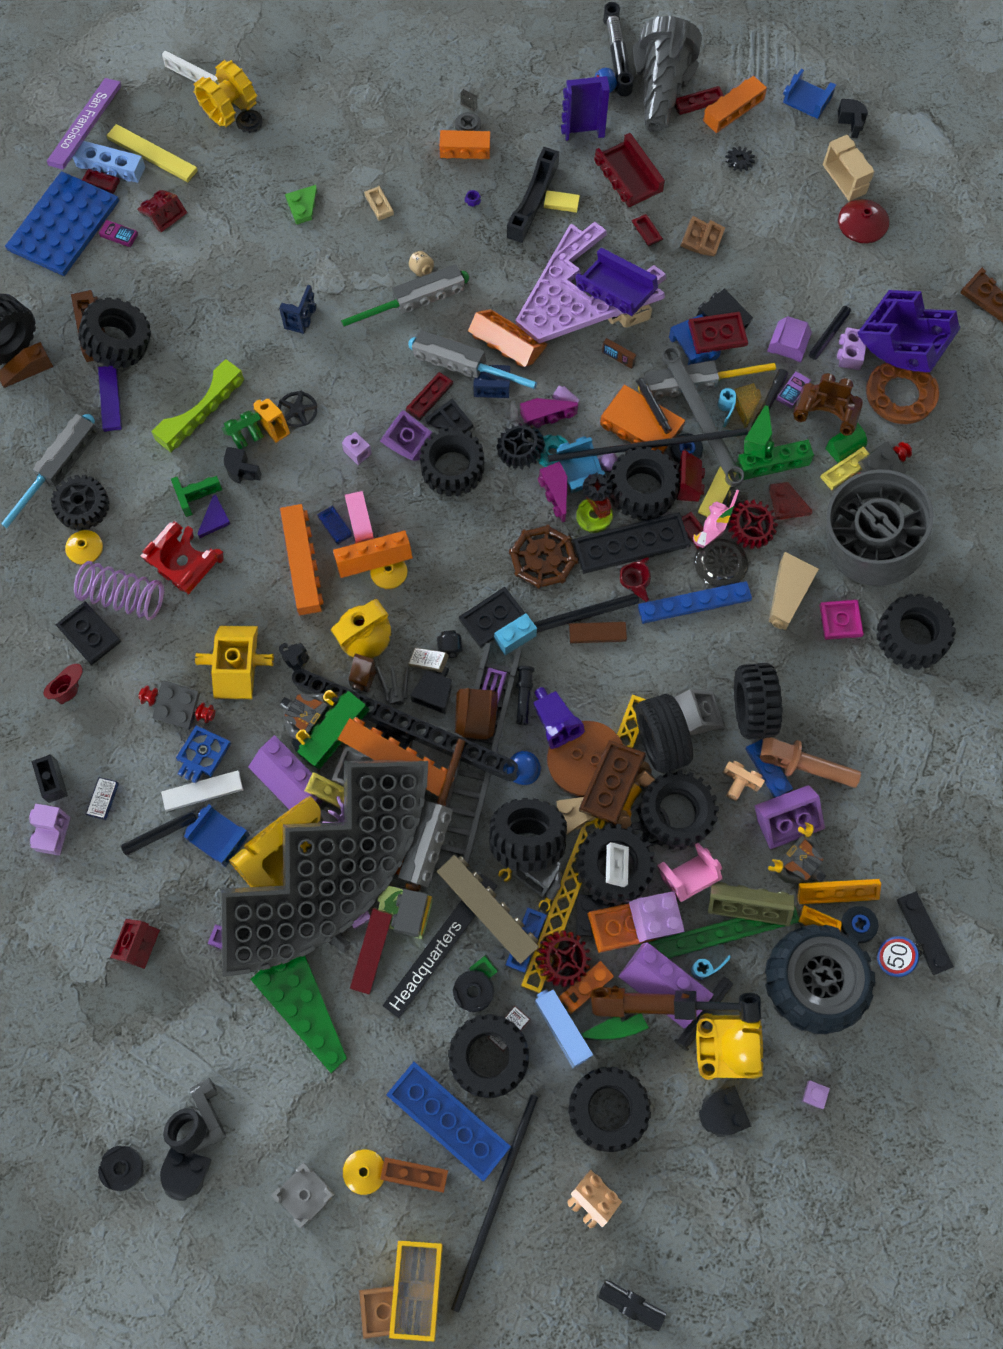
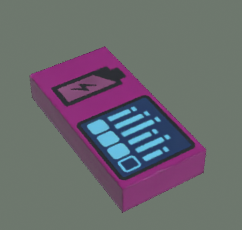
M106 220L99 231V235L105 239L131 247L138 236V232Z

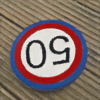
M895 936L881 944L877 953V961L880 968L886 974L893 977H903L910 974L916 968L919 961V952L911 940Z

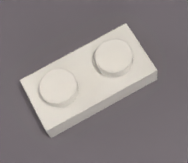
M612 842L607 845L606 883L621 887L628 885L629 847Z

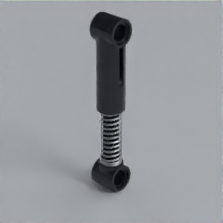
M608 2L604 6L603 22L608 27L610 37V51L617 80L616 91L620 96L626 97L632 93L634 77L631 74L626 44L623 42L619 22L620 6L616 2Z

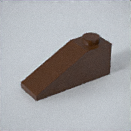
M39 342L23 349L0 369V382L3 388L53 367L42 343Z

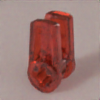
M596 481L595 486L593 487H596L598 493L600 487L603 486H600L598 481ZM586 497L599 519L610 515L612 506L608 498L602 501H593Z

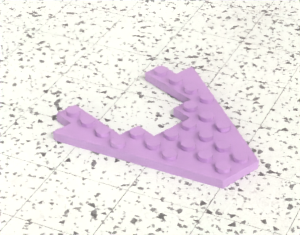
M596 222L583 231L573 224L569 225L515 320L516 325L539 344L623 314L619 309L607 305L604 301L588 296L571 283L577 273L581 274L580 269L572 262L607 235L606 230ZM654 265L647 270L657 276L658 285L666 279V274ZM658 288L642 306L664 299L665 293Z

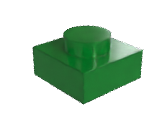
M487 955L483 956L469 968L470 970L482 971L490 978L499 971Z

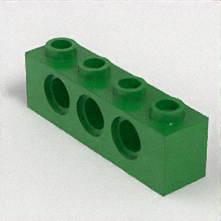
M808 439L773 447L772 452H768L765 459L755 457L752 454H740L736 465L744 472L743 480L810 466L814 453Z

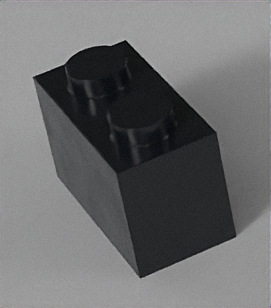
M51 754L31 761L43 799L51 803L68 796L58 761Z

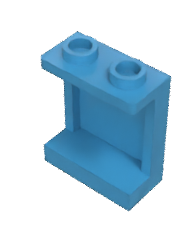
M584 436L578 438L575 443H563L557 449L556 454L594 449L593 440L591 437L586 438ZM597 456L560 461L567 475V484L571 493L583 490L584 479L589 474L592 475L596 472L602 475L605 474L601 469Z

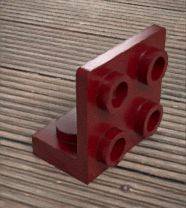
M164 190L154 193V197L143 201L137 209L139 213L151 218L159 232H163L187 214L178 196Z

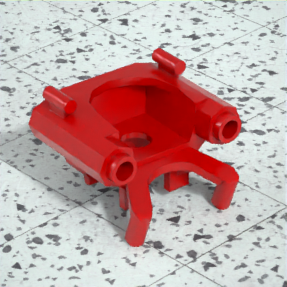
M174 521L173 523L170 522L158 537L147 545L140 557L152 567H156L158 569L157 572L166 580H171L174 586L189 595L216 562L222 563L224 561L223 551L220 549L212 550L211 548L205 552L195 550L190 544V540L194 538L193 528L190 526L185 527L179 542L177 538L181 535L183 527ZM184 555L188 558L187 563L183 566L178 565L177 559Z

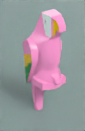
M736 490L729 508L719 502H714L712 506H709L711 514L705 520L704 531L693 536V541L697 546L705 548L723 534L739 490Z

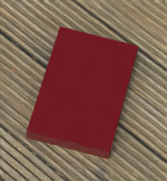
M740 312L693 318L688 321L696 354L748 345Z

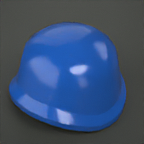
M520 751L510 758L517 763L519 768V777L513 781L514 783L530 785L538 779L541 766L538 758L533 753ZM508 767L507 774L513 773L515 768Z

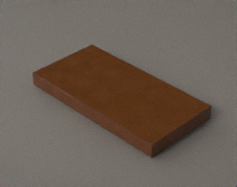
M609 740L581 802L579 811L617 825L644 762L646 753Z

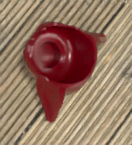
M649 558L627 564L620 570L621 585L633 591L645 602L649 601L646 588L650 585L651 581L650 569L646 565Z

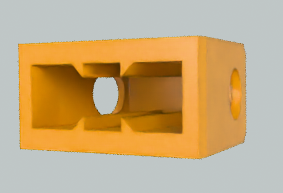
M270 399L255 401L253 409L255 412H258L261 418L258 421L275 443L290 434L282 411Z

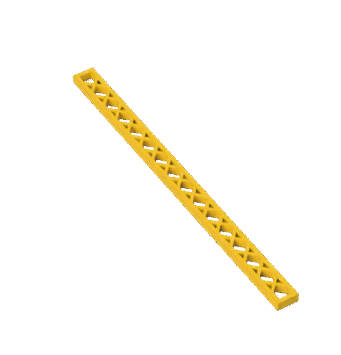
M633 694L617 733L620 739L628 737L630 745H627V747L633 748L639 733L636 713L632 705L634 702L639 703L646 700ZM634 719L637 727L629 730L626 722ZM595 818L591 822L585 823L581 828L563 874L561 887L554 898L537 943L539 948L542 947L540 942L547 935H553V932L556 931L560 934L562 930H565L582 882L579 883L577 880L578 872L574 873L571 865L577 862L575 855L579 852L578 847L583 844L588 836L585 830L586 827L594 824L596 829H602L605 821ZM573 879L576 888L567 892L564 884L566 881ZM566 897L569 907L560 911L557 902ZM559 916L562 926L553 930L550 921ZM557 943V944L554 946V948L557 949L558 946H559V943ZM537 950L533 953L521 987L540 993L547 975L541 976V971L544 969L537 968L536 957L541 956ZM550 955V963L552 964L553 957ZM536 973L540 978L538 988L527 984L529 976Z

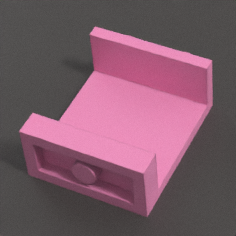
M699 843L695 844L698 856L671 870L665 862L657 865L661 879L671 891L675 892V896L680 902L723 879L720 871L722 870L720 862L717 859L714 860L709 850L703 848Z

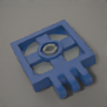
M196 725L176 757L177 761L183 763L178 775L182 777L187 771L185 779L190 780L194 774L192 778L193 783H197L202 773L212 777L230 747V741Z

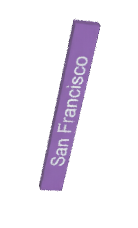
M108 78L102 81L47 159L48 166L65 169L121 88L120 81Z

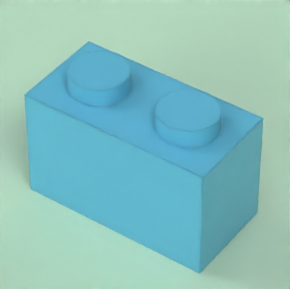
M525 613L495 632L494 641L503 654L507 655L536 637L537 627Z

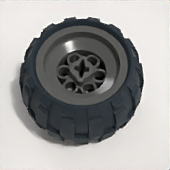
M812 924L791 931L775 945L766 963L765 975L767 983L765 986L768 997H771L775 1005L774 1009L781 1017L787 1019L791 1026L801 1031L812 1032L813 1034L826 1035L840 1032L853 1026L862 1018L864 1012L869 1009L874 996L872 991L876 984L875 972L871 970L870 962L872 960L868 952L861 949L857 944L858 940L851 934H844L840 932L839 928L833 926H817ZM807 964H814V970L809 969ZM821 973H823V978L826 979L823 982H821V977L818 976ZM804 976L810 979V984L803 982ZM829 986H833V987H834V993H833V994H831V993L829 992V990H828ZM814 988L820 990L821 994L819 997L814 995Z

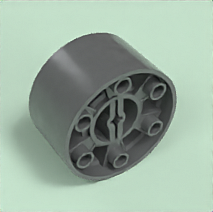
M892 470L865 471L846 480L833 494L827 509V548L832 562L839 571L856 582L874 586L893 584L913 574L926 558L930 544L934 514L927 492L911 477ZM880 497V498H877V499L869 500V501H867V502H865V503H863V501H862V500L868 499V498ZM904 503L914 512L904 516L899 505ZM839 515L844 516L849 521H853L850 528L833 527ZM907 536L914 538L924 536L915 548L906 544ZM854 547L860 556L854 555L848 549Z

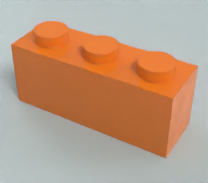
M440 130V158L490 159V131Z

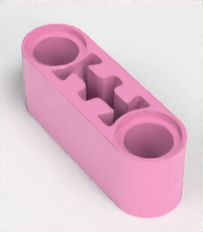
M363 491L346 494L345 499L356 543L374 539Z

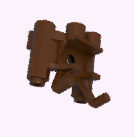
M826 373L822 375L819 384L806 383L801 389L793 413L794 419L798 422H804L807 420L809 412L823 410L833 413L842 421L840 432L843 435L848 436L854 433L863 401L860 397L851 394L853 382L850 379L843 378L838 383L835 382L834 375Z

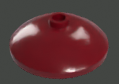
M857 199L843 206L838 216V225L842 233L850 240L858 243H873L880 240L886 234L889 228V216L886 210L878 203L867 199Z

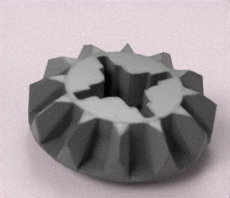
M471 112L462 113L455 120V129L458 131H478L481 129V119L478 115Z

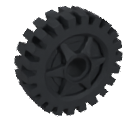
M74 475L75 479H72L70 476L67 478L68 482L61 481L62 486L57 485L55 487L57 491L52 493L51 506L55 515L62 524L73 530L76 528L83 530V527L87 530L90 529V525H93V527L97 526L96 522L101 523L103 521L102 516L106 517V511H109L108 504L110 503L104 487L91 476L82 475L80 478L79 475Z

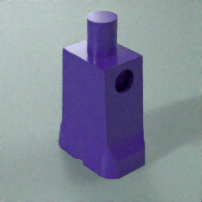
M540 687L534 692L538 699L533 702L534 707L546 731V738L550 749L558 748L568 741L580 737L585 732L581 720L571 713L556 691L548 695L545 688Z

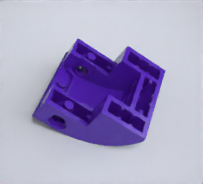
M888 290L858 331V337L873 354L888 364L910 371L931 372L960 330L957 311L925 309L921 291Z

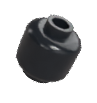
M456 630L441 632V635L437 637L438 651L447 653L449 655L448 659L456 658L457 653L463 650L461 635L456 633Z

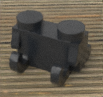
M301 642L289 647L287 643L279 646V652L282 655L283 661L293 671L301 669V666L307 663L309 656Z

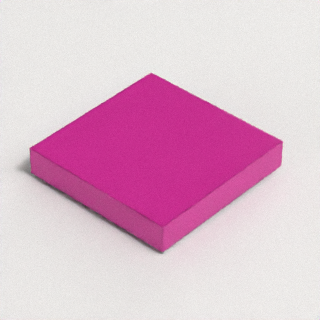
M858 600L821 602L819 604L825 640L863 637L864 633Z

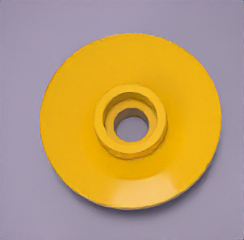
M81 530L74 533L67 540L65 546L68 558L80 565L87 561L94 562L103 550L101 538L90 530Z
M402 561L370 570V575L373 582L380 588L394 589L405 581L407 566ZM387 567L392 568L390 571L385 570Z
M363 1149L354 1152L348 1157L343 1167V1179L346 1186L352 1192L367 1195L381 1187L384 1180H380L384 1164L381 1156L372 1150ZM361 1168H366L368 1171L364 1177L360 1175Z

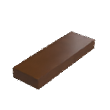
M626 622L570 623V644L626 642Z

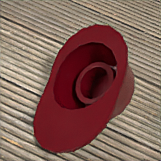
M80 664L67 666L45 687L44 697L55 699L59 704L72 700L78 693V681L83 672L82 666Z

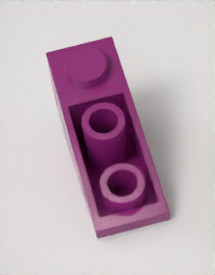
M536 398L520 403V414L524 424L526 422L529 426L533 424L535 428H540L548 423H556L564 418H572L578 412V403L571 401Z
M559 461L540 469L538 482L541 487L545 488L546 498L548 502H552L555 516L559 517L563 523L566 520L567 475Z

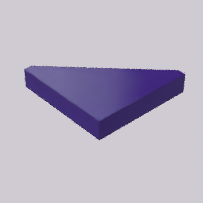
M216 494L213 495L198 530L199 539L230 525V521Z

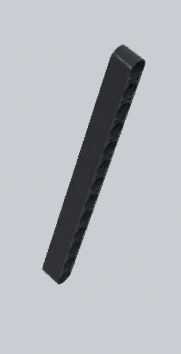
M297 669L292 674L293 683L304 693H325L328 690L334 693L340 692L338 697L332 698L334 706H336L339 697L349 691L367 707H374L371 712H368L363 717L364 719L451 757L454 753L452 746L457 744L458 739L464 740L466 742L460 761L511 782L519 777V768L513 759L307 670ZM306 677L304 682L298 683L301 678ZM318 685H323L320 690H315ZM391 714L389 719L383 720L384 715ZM403 721L408 722L406 727H399ZM426 729L424 734L417 735L418 730ZM442 736L443 740L441 742H434L436 737ZM472 752H479L476 758L469 757ZM490 759L497 760L493 766H488L487 762ZM508 767L515 768L511 774L505 773V769Z

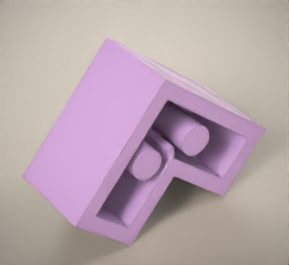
M35 804L34 809L31 810L29 815L30 824L36 827L35 833L30 838L31 848L37 852L60 855L70 816L58 807Z

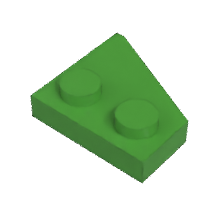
M316 185L285 194L296 225L312 220L315 195L317 194Z

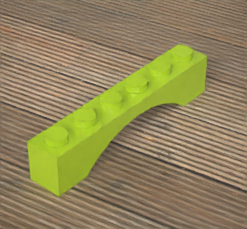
M225 359L213 370L210 388L195 407L184 414L163 419L151 431L155 441L169 452L178 448L181 442L187 436H190L199 424H202L211 412H214L223 400L228 399L230 394L241 386L244 381L242 371Z

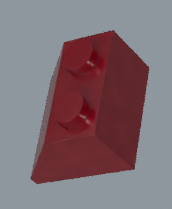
M683 450L678 466L680 486L677 500L699 502L700 496L704 495L705 485L701 483L705 477V468H702V460Z

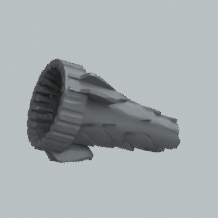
M674 16L651 19L643 25L639 41L633 45L636 74L641 75L644 73V79H646L643 100L645 106L644 120L647 131L654 132L662 130L663 127L669 128L671 112L676 103L677 95H680L681 87H686L698 68L697 58L700 53L702 34L696 25L688 20Z

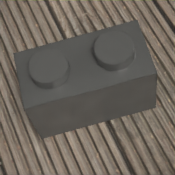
M403 889L402 894H398L396 906H399L398 913L393 915L391 923L395 933L419 938L428 902V894Z

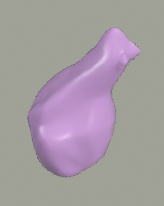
M614 453L597 457L601 469L611 472L614 462L618 459Z

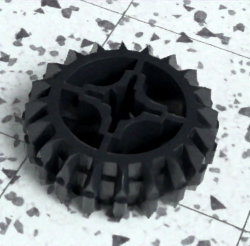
M520 422L518 426L512 424L511 429L506 428V433H501V438H497L498 444L496 448L498 456L504 464L506 463L508 467L513 466L515 470L518 466L522 470L526 465L530 468V464H536V459H541V454H544V436L533 424L531 426L527 422L523 426ZM527 438L533 439L534 443H531ZM508 449L514 451V455L509 453Z

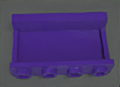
M607 76L566 80V88H563L565 100L562 101L564 111L562 112V123L564 124H561V133L565 135L566 141H569L570 133L597 130L598 138H605L610 92Z
M600 248L597 251L598 260L583 276L579 273L576 274V285L579 290L591 294L594 298L604 301L607 305L619 309L624 314L633 316L658 289L657 276Z

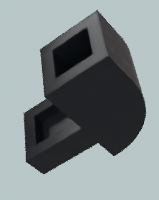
M841 99L838 107V124H851V138H858L859 132L863 131L868 110L858 100Z
M227 447L224 455V465L229 477L241 484L242 477L249 481H260L262 475L258 465L247 464L248 458L245 450Z

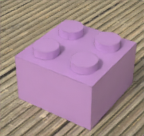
M674 891L638 898L629 902L639 942L685 932Z

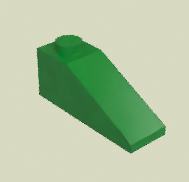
M766 405L744 439V454H751L763 459L766 458L768 452H772L774 447L769 406Z

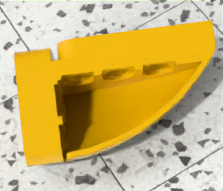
M312 796L306 797L244 845L245 849L239 851L229 860L250 887L283 886V824L320 823L321 811L319 805ZM305 841L300 846L303 850H306V846L310 844Z

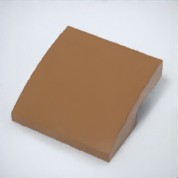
M692 216L680 246L699 254L715 256L725 227L712 220L706 223Z

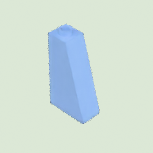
M545 989L538 993L535 1004L572 1069L593 1056L591 1050L555 991Z

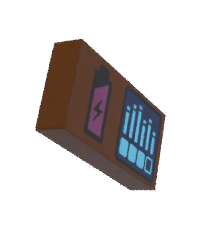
M608 338L605 339L602 353L632 369L635 365L636 354Z

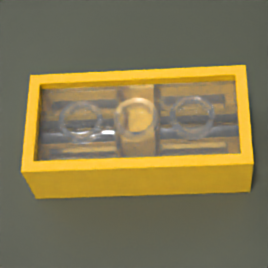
M398 1241L389 1338L436 1341L443 1244Z

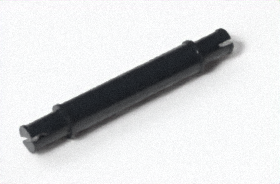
M642 377L639 380L637 379L636 383L640 387V392L659 425L662 426L665 434L670 433L672 429L668 424V419L665 417L649 386L646 385Z

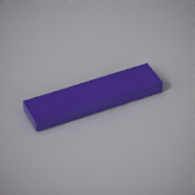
M113 366L98 367L102 429L104 432L121 430L122 422L117 368H113Z

